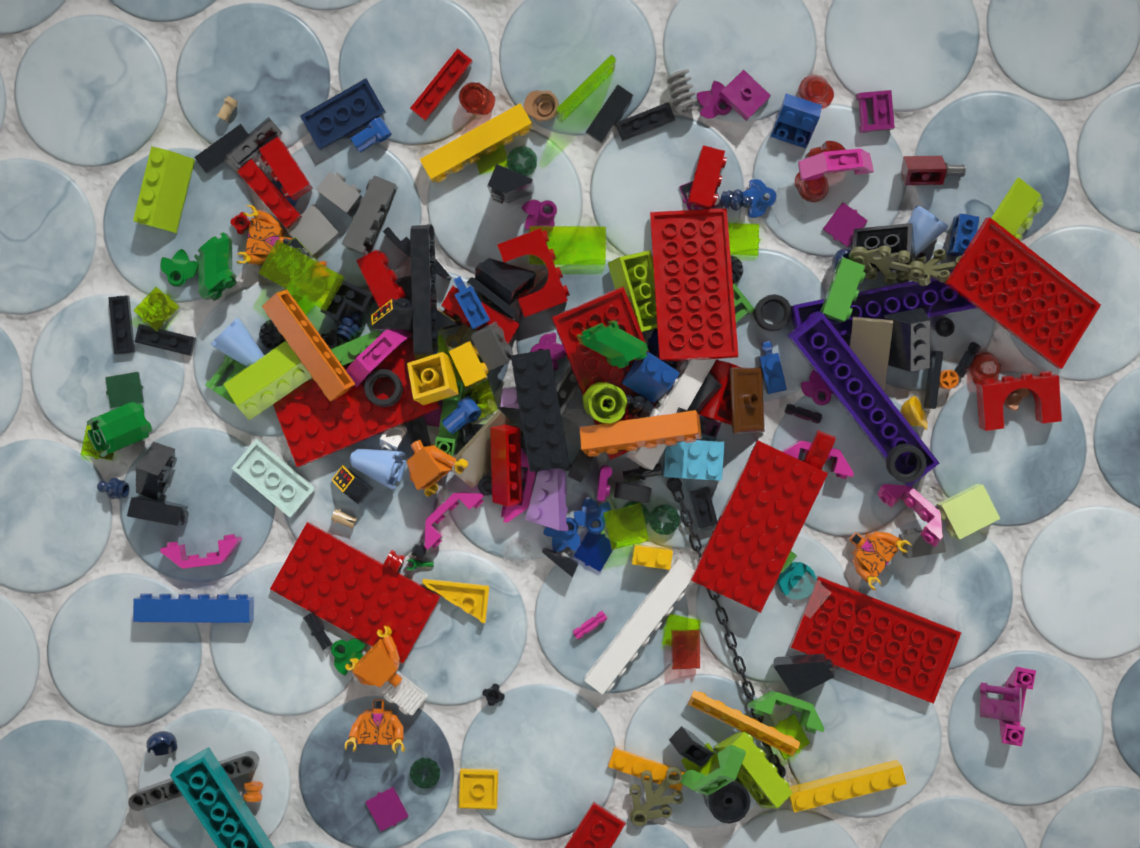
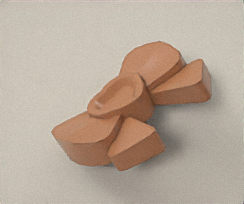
M1027 388L1014 390L1010 397L1007 396L1004 405L1011 411H1017L1020 401L1030 394Z

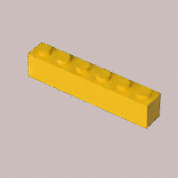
M521 103L422 157L420 161L432 183L435 181L439 183L447 178L446 175L451 172L455 174L464 168L463 166L469 162L473 164L479 161L480 156L485 153L487 155L492 154L497 150L496 147L502 144L504 146L510 144L514 140L513 138L519 134L520 136L526 135L531 131L532 122Z
M897 760L790 786L789 788L793 793L788 799L795 813L906 785L907 783L902 765Z

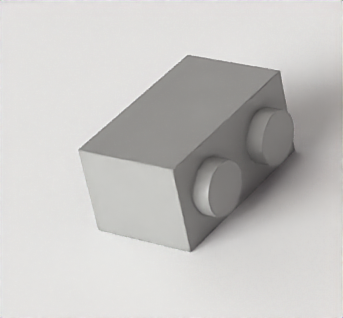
M329 172L316 190L350 216L360 203L362 198L360 195L361 190L353 184L351 186L345 183L346 179L338 172L335 175Z

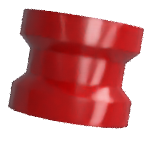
M392 549L383 567H389L393 572L397 573L406 556L398 555Z

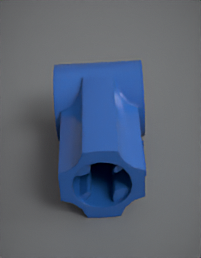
M378 117L372 120L367 125V128L351 137V140L361 153L375 143L387 140L392 133L382 117Z
M468 396L461 399L457 404L458 408L442 420L443 425L451 434H454L467 422L476 421L481 416L482 412L472 397Z

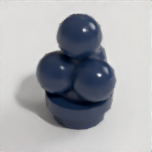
M739 189L722 192L720 206H724L727 209L731 206L732 210L738 211L741 207L749 208L752 205V199L748 196L743 197V192Z
M355 311L351 313L350 317H344L342 325L338 327L337 335L347 342L354 339L356 334L361 332L362 326L359 322L362 319V315Z
M112 478L109 482L100 481L97 484L98 491L106 492L110 499L126 498L130 490L129 484L118 478Z

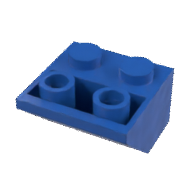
M786 93L770 137L807 149L819 121L822 105Z

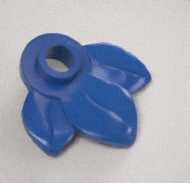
M752 179L749 181L750 189L743 192V197L748 196L752 199L748 215L750 218H757L764 215L767 207L772 206L776 202L777 194L772 188L766 187L762 180ZM766 193L770 195V198L767 201L764 200V195Z
M586 497L582 504V511L574 512V519L578 525L586 527L590 533L599 534L605 528V521L611 516V506L608 501L598 506L593 499ZM593 521L598 522V528L592 527Z
M566 518V523H570L573 526L571 530L560 531L550 527L544 529L543 534L552 537L554 552L561 551L567 546L574 551L579 547L578 524L574 518Z

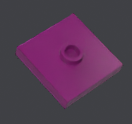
M744 69L719 93V96L745 121L771 97Z

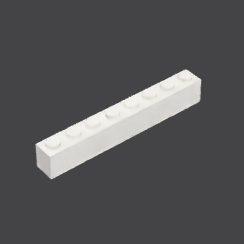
M716 359L679 361L677 371L680 374L670 390L658 399V403L649 417L676 413L678 407L687 410ZM657 445L656 448L639 447L635 451H629L627 457L642 467L653 470L667 445Z
M679 557L671 564V569L663 574L584 676V681L602 695L605 691L609 692L615 684L613 682L617 676L621 677L628 661L632 662L638 655L637 650L640 646L644 647L647 644L652 630L656 631L662 624L660 620L664 615L668 616L674 608L672 606L676 600L680 601L684 596L685 592L683 590L687 585L691 586L694 583L690 580L694 572L693 568Z

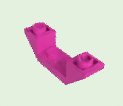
M860 148L823 152L798 162L801 181L820 179L825 173L854 170L855 175L874 172L870 153Z
M385 330L346 369V372L355 383L354 386L357 388L412 333L409 330Z
M799 440L782 450V452L798 459L800 449H802V453L806 454L811 443ZM832 448L827 458L832 460V457H834L831 472L836 473L835 477L847 479V476L853 477L854 473L841 451Z
M522 447L521 467L528 468V471H524L522 481L526 483L525 490H522L523 502L522 505L502 506L501 517L504 518L503 522L508 523L528 509L533 492L536 471L530 472L527 454Z
M883 484L877 494L880 500L892 508L902 499L907 507L912 508L923 521L928 523L920 535L923 536L927 543L936 547L943 537L941 512L912 486Z
M470 492L453 493L426 519L425 548L428 550L432 546L434 549L442 542L440 538L443 534L433 523L439 524L445 518L444 513L448 509L452 511L460 504L458 502L459 499L469 510L472 507L477 509L484 502L482 498L485 495Z
M235 534L224 535V539L218 540L219 555L218 552L206 553L207 557H199V554L186 556L185 544L178 545V541L166 543V547L160 548V551L182 569L221 564L227 561L242 541V537H235Z
M1016 666L1007 679L1005 687L1014 688L1016 686L1022 688V717L1027 689L1033 690L1036 670ZM1003 695V699L1014 700V696ZM999 720L1001 742L1022 747L1025 727L1020 722Z

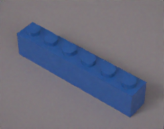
M142 593L139 597L133 599V622L250 623L254 620V597H248V594H236V597H229V594H217V597H210V594H198V597H191V594L183 593L179 594V597H171V593H162L158 597L152 596V593Z

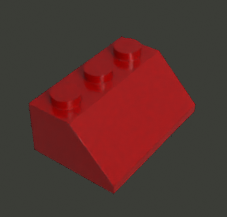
M716 360L709 372L718 379L722 386L701 409L698 415L732 425L730 368L742 367Z

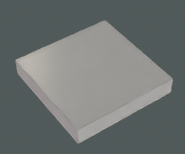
M313 204L301 214L302 217L289 229L285 228V230L293 239L296 238L314 257L340 233Z

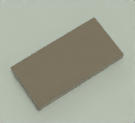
M853 317L850 348L882 390L885 391L893 320Z
M500 410L490 418L454 457L457 462L459 459H465L468 462V466L460 474L452 466L453 470L451 472L472 489L491 470L490 427L503 424L518 427ZM520 429V436L522 437L524 433Z

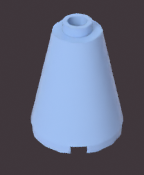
M918 205L913 209L908 223L913 224L915 257L949 227L942 220L939 221L935 215Z
M238 317L211 343L214 348L245 367L250 366L264 356Z
M357 449L350 456L352 467L390 489L396 488L394 484L396 481L400 482L406 465V461L402 457L405 456V453L401 451Z

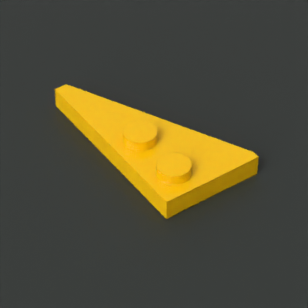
M423 578L422 583L427 588L437 592L455 606L462 608L463 611L476 617L480 622L486 623L489 585Z

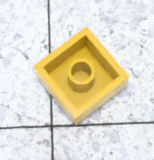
M469 341L449 351L465 387L469 388L488 379L486 374L490 372L485 363L480 362L478 358L480 354L475 344L472 345Z
M444 352L407 363L413 399L426 405L458 395L452 358Z

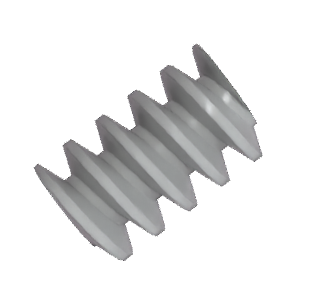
M689 69L677 71L667 78V83L671 84L668 88L672 91L673 105L677 106L675 112L678 114L693 112L699 108V106H693L697 99H691L695 95V91L689 92V89L694 87L693 84H687L691 77H685L689 73Z

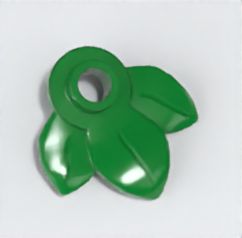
M180 249L174 254L172 259L162 257L160 267L162 272L167 275L168 282L172 286L181 287L186 283L187 279L193 278L197 274L199 263L198 261H190L187 253ZM177 274L181 276L179 281L175 280Z
M337 640L333 643L331 652L335 657L334 666L342 675H347L349 670L345 666L346 664L352 665L351 658L360 660L364 656L360 652L365 647L361 640ZM343 646L344 652H340L338 647Z

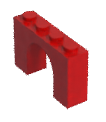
M541 228L497 244L504 263L523 255H535L542 259L547 266L548 280L543 288L518 298L524 317L567 302V297L570 296L567 285L563 286L560 279L563 278L560 267H555L554 260H556L553 248L549 250L546 243L550 241L546 230L542 231Z
M1041 371L1040 375L1034 376L1032 373L1021 374V377L1018 378L1003 376L1001 380L995 381L994 378L982 379V382L976 383L979 428L984 431L1005 429L1003 413L1005 399L1011 392L1020 388H1027L1034 397L1036 421L1042 424L1061 422L1059 376L1053 374L1052 371Z

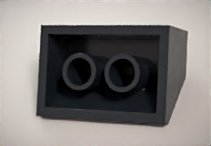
M496 164L487 185L489 193L493 197L492 200L503 204V202L511 203L533 194L535 190L532 178Z
M906 223L854 229L852 249L854 247H864L867 250H873L881 246H889L891 254L899 253L903 250L910 252V261L902 264L909 265L910 262L915 261L913 224ZM870 263L872 267L878 270V272L880 271L875 264Z
M919 308L884 315V320H893L888 366L909 372L930 368V319L924 309Z

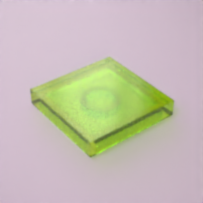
M641 503L603 512L612 550L649 541Z

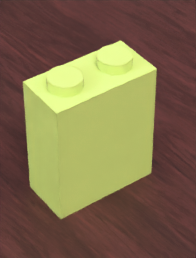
M975 484L937 504L938 510L941 512V519L945 520L947 524V533L950 537L958 540L1000 519L983 484Z

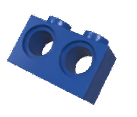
M960 213L954 217L948 255L960 257L964 254L977 233L979 216Z

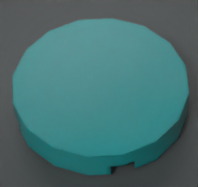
M792 562L783 573H780L778 586L786 597L802 600L811 595L816 576L809 565L802 562Z

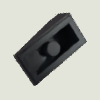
M544 547L542 549L544 555L571 577L574 576L578 567V561Z

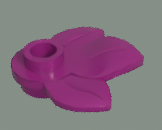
M714 80L711 91L697 93V100L703 106L700 115L704 118L712 119L717 115L724 116L731 112L732 107L719 96V93L725 88L722 83ZM724 103L726 108L721 109L719 104Z
M534 199L522 205L521 209L529 214L525 221L526 230L541 228L542 231L546 230L547 234L553 230L555 226L554 217L557 213V207L554 202L550 200L540 202ZM546 206L551 208V212L549 214H546L544 212V208Z
M552 332L541 336L539 343L535 344L530 352L538 351L539 349H550L553 368L558 370L557 360L564 358L566 353L562 344L556 343L557 335Z
M812 370L809 381L801 382V390L805 396L811 397L815 404L820 406L826 405L831 400L832 392L817 373ZM820 392L824 394L823 400L818 398Z

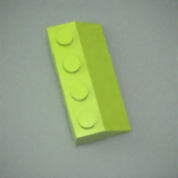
M151 146L133 222L143 226L178 233L195 159L170 150Z
M1017 177L991 218L1021 241L1024 231L1031 227L1033 217L1043 208L1041 194Z
M648 250L618 257L608 262L615 289L624 287L641 332L644 333L657 329L651 251Z
M285 341L225 382L224 386L239 410L248 420H251L312 378V376L301 363L296 353L290 348L288 342Z
M736 732L714 747L717 753L730 745L745 750L746 755L737 778L761 808L778 809L793 793L789 788V783L779 776L777 768L768 762L764 751L757 748L753 742V737L749 733Z

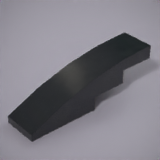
M389 227L382 231L402 252L411 258L410 239L407 236L400 241ZM436 259V274L445 279H451L452 277Z

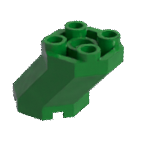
M224 232L220 233L222 237L219 239L216 236L210 238L198 249L200 254L194 255V258L199 263L198 293L205 300L212 299L216 301L223 295L222 292L225 289H230L237 284V275L232 270V239Z
M608 321L609 325L605 327L603 323L584 330L582 332L583 335H577L580 344L606 357L609 365L618 366V368L629 365V361L633 359L641 360L647 357L646 352L648 348L646 343L619 329L617 321Z
M133 401L87 421V426L91 425V429L88 430L90 441L96 451H102L100 454L102 457L149 437V433L152 432V426L145 418L142 404H136Z

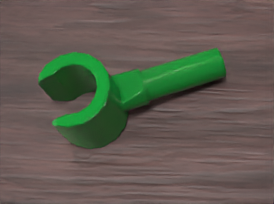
M411 558L407 561H412L414 567H407L406 569L414 570L417 567H434V562L415 561Z

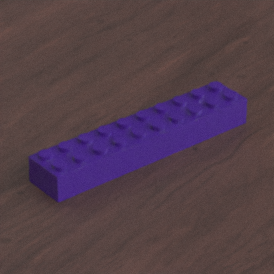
M931 277L930 284L925 286L911 281L861 291L857 299L851 303L852 313L848 320L846 319L840 323L830 318L827 319L842 336L851 334L853 317L884 320V315L923 308L927 316L932 318L977 309V307L945 284L946 282H940ZM825 299L791 306L794 330L817 311L820 312Z
M817 311L787 335L885 461L893 447L899 444H909L918 448L926 458V469L919 479L940 464L823 313ZM910 452L900 454L895 461V468L901 474L911 473L917 465L915 455ZM917 479V480H915V481H913V482H908V483H904V484H905L906 486L910 487V486H912L915 482H917L919 479Z

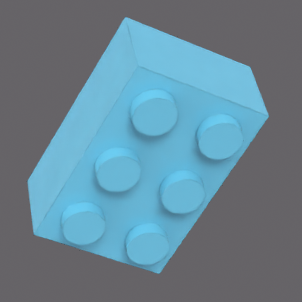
M696 440L693 443L682 441L677 442L676 445L666 446L664 449L662 476L722 481L724 442Z

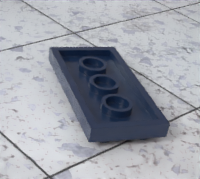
M367 78L300 115V118L321 151L370 123L372 120L384 115L386 111Z

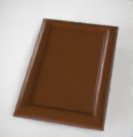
M730 368L733 434L765 432L762 368Z

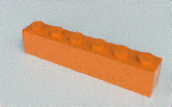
M287 289L275 293L262 305L267 316L273 321L278 331L286 339L290 348L296 353L301 363L309 371L313 380L317 382L329 401L342 396L355 385Z
M696 410L580 427L581 450L591 457L598 456L599 453L604 452L615 454L619 452L618 450L635 451L639 447L656 448L657 445L661 444L672 446L676 445L677 442L693 443L696 442V439H702L700 419Z

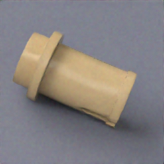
M229 96L223 99L225 102L217 114L219 118L226 122L229 121L235 107H238V101Z
M335 509L331 518L335 524L340 523L352 529L354 523L347 520L356 522L357 517L341 512V509L339 511Z

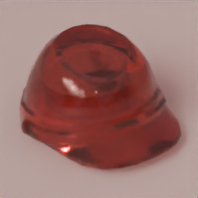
M809 75L799 85L798 93L800 98L820 104L822 108L829 106L834 98L832 87L821 75Z
M471 82L461 88L459 102L467 113L487 115L494 108L495 96L480 82Z
M800 172L795 176V186L802 199H805L807 202L816 203L827 196L829 184L827 177L824 175L820 179L801 181Z
M982 352L974 358L969 367L974 384L976 385V383L982 382V379L994 378V381L999 380L1001 363L993 354Z

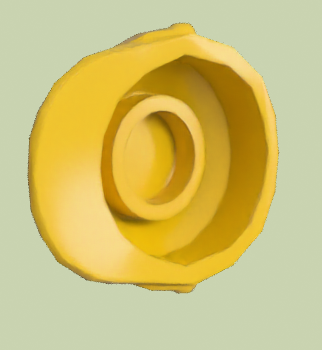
M916 396L910 397L901 406L900 413L911 426H919L927 430V416L919 399Z

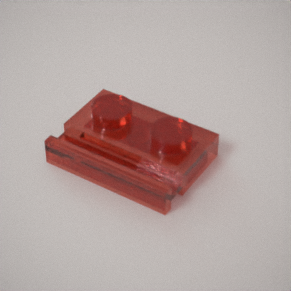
M699 629L671 630V663L673 670L700 669Z

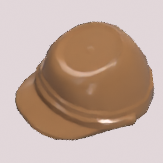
M532 91L527 95L524 102L525 112L539 122L553 119L559 109L558 99L551 91Z

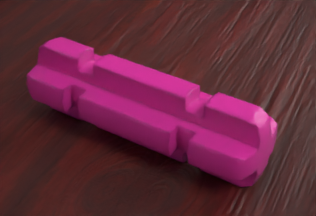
M603 611L597 613L596 617L593 616L583 623L580 628L577 627L573 630L574 636L578 640L584 637L585 633L588 634L598 627L599 623H604L608 619Z

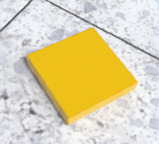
M461 768L459 808L497 809L499 769Z

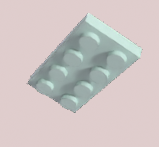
M256 439L231 468L290 518L316 489V487L259 439Z

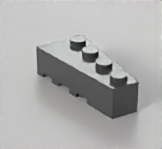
M375 175L373 179L368 181L367 191L364 197L361 198L359 208L341 243L343 246L363 256L371 253L398 189L396 184Z

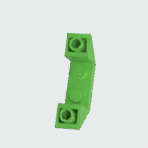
M456 381L458 395L443 399L439 435L435 441L437 448L454 457L458 442L459 430L451 434L443 425L442 420L457 409L458 402L464 398V382Z
M769 691L748 703L747 707L754 709L753 713L764 716L765 713L772 715L775 704L786 707V704L791 705L792 710L802 713L799 725L805 726V731L816 734V731L824 732L825 728L814 705L779 692Z
M734 745L727 746L718 753L720 768L715 769L714 772L707 776L695 770H687L682 775L680 783L695 792L708 796L736 779L746 752Z

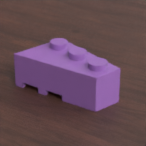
M553 468L538 471L526 521L560 531H568L566 523V513L568 511L565 496L567 495L566 470Z

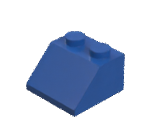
M646 352L647 357L635 360L622 384L654 404L670 390L680 372L649 352Z

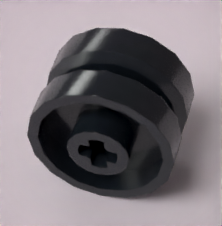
M737 778L708 796L703 794L706 806L714 818L722 823L731 824L738 822L749 811L751 803L749 793Z

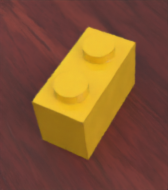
M634 543L631 563L633 565L670 570L673 550Z

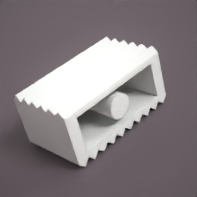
M398 671L397 674L402 677L401 682L396 687L388 683L382 693L385 694L384 698L390 703L395 702L400 706L399 710L402 713L412 716L427 698L428 694Z

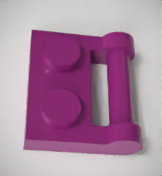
M891 90L856 94L860 115L859 133L893 130L895 128ZM871 99L873 124L868 125L866 100Z
M603 465L600 468L596 497L598 501H605V497L610 495V485H607V480L612 475V469L608 465Z
M981 682L980 717L1020 722L1022 688L1016 686L1014 688L992 686ZM988 693L1014 696V700L989 698Z

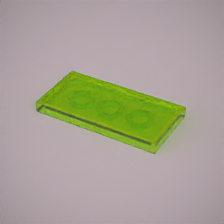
M612 54L556 108V119L560 123L575 111L615 71L616 58Z
M529 226V232L539 228L542 231L546 230L550 240L546 243L549 250L553 248L556 260H554L555 265H606V226ZM529 255V264L546 265L539 257Z
M276 240L258 273L325 311L345 278L279 240Z

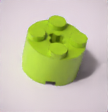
M597 382L591 385L583 395V406L586 413L601 423H614L621 419L625 413L627 405L626 395L619 387L613 384ZM606 399V406H603V401Z

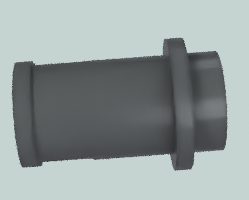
M945 163L947 167L945 178L948 176H965V165H949Z

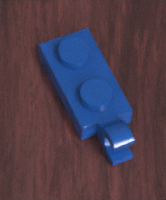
M460 276L455 278L454 282L459 290L455 297L473 330L489 322L490 319L473 287L466 288Z
M771 341L761 343L764 356L759 357L767 394L787 390L779 353H772Z

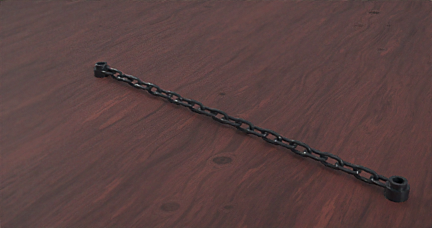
M670 477L666 482V486L672 492L674 500L680 503L682 509L680 511L683 525L689 528L690 545L698 553L700 560L702 544L699 536L692 530L693 519L690 511L684 508L682 502L684 500V494L681 489L682 482L679 478ZM672 481H677L678 486L676 488L671 487ZM677 491L681 494V497H678V499L675 495ZM686 512L690 519V522L687 521V524L683 517V514L685 515ZM695 537L699 544V547L696 546V548L692 542V539H695ZM706 588L710 599L716 603L715 614L718 622L724 625L726 631L724 639L727 647L733 650L735 669L738 674L742 675L744 694L753 701L755 691L752 683L745 677L746 666L744 660L736 652L737 641L735 635L729 631L727 627V613L723 607H720L718 602L720 594L716 592L717 596L713 595L712 597L710 589ZM718 611L719 613H721L722 611L724 613L725 619H722V621L720 619ZM730 634L734 641V644H731V646L727 639V636L730 637ZM739 659L743 666V669L740 668V671L736 664V661L739 662ZM748 684L750 685L752 694L749 693V695L747 694L745 686H748ZM751 708V714L753 718H756L755 713H753V709ZM761 716V719L760 717L757 718L760 723L763 722L764 716ZM762 742L763 746L769 750V763H772V760L776 758L777 763L773 765L777 770L782 771L779 776L784 778L786 770L780 763L779 757L773 754L770 745Z

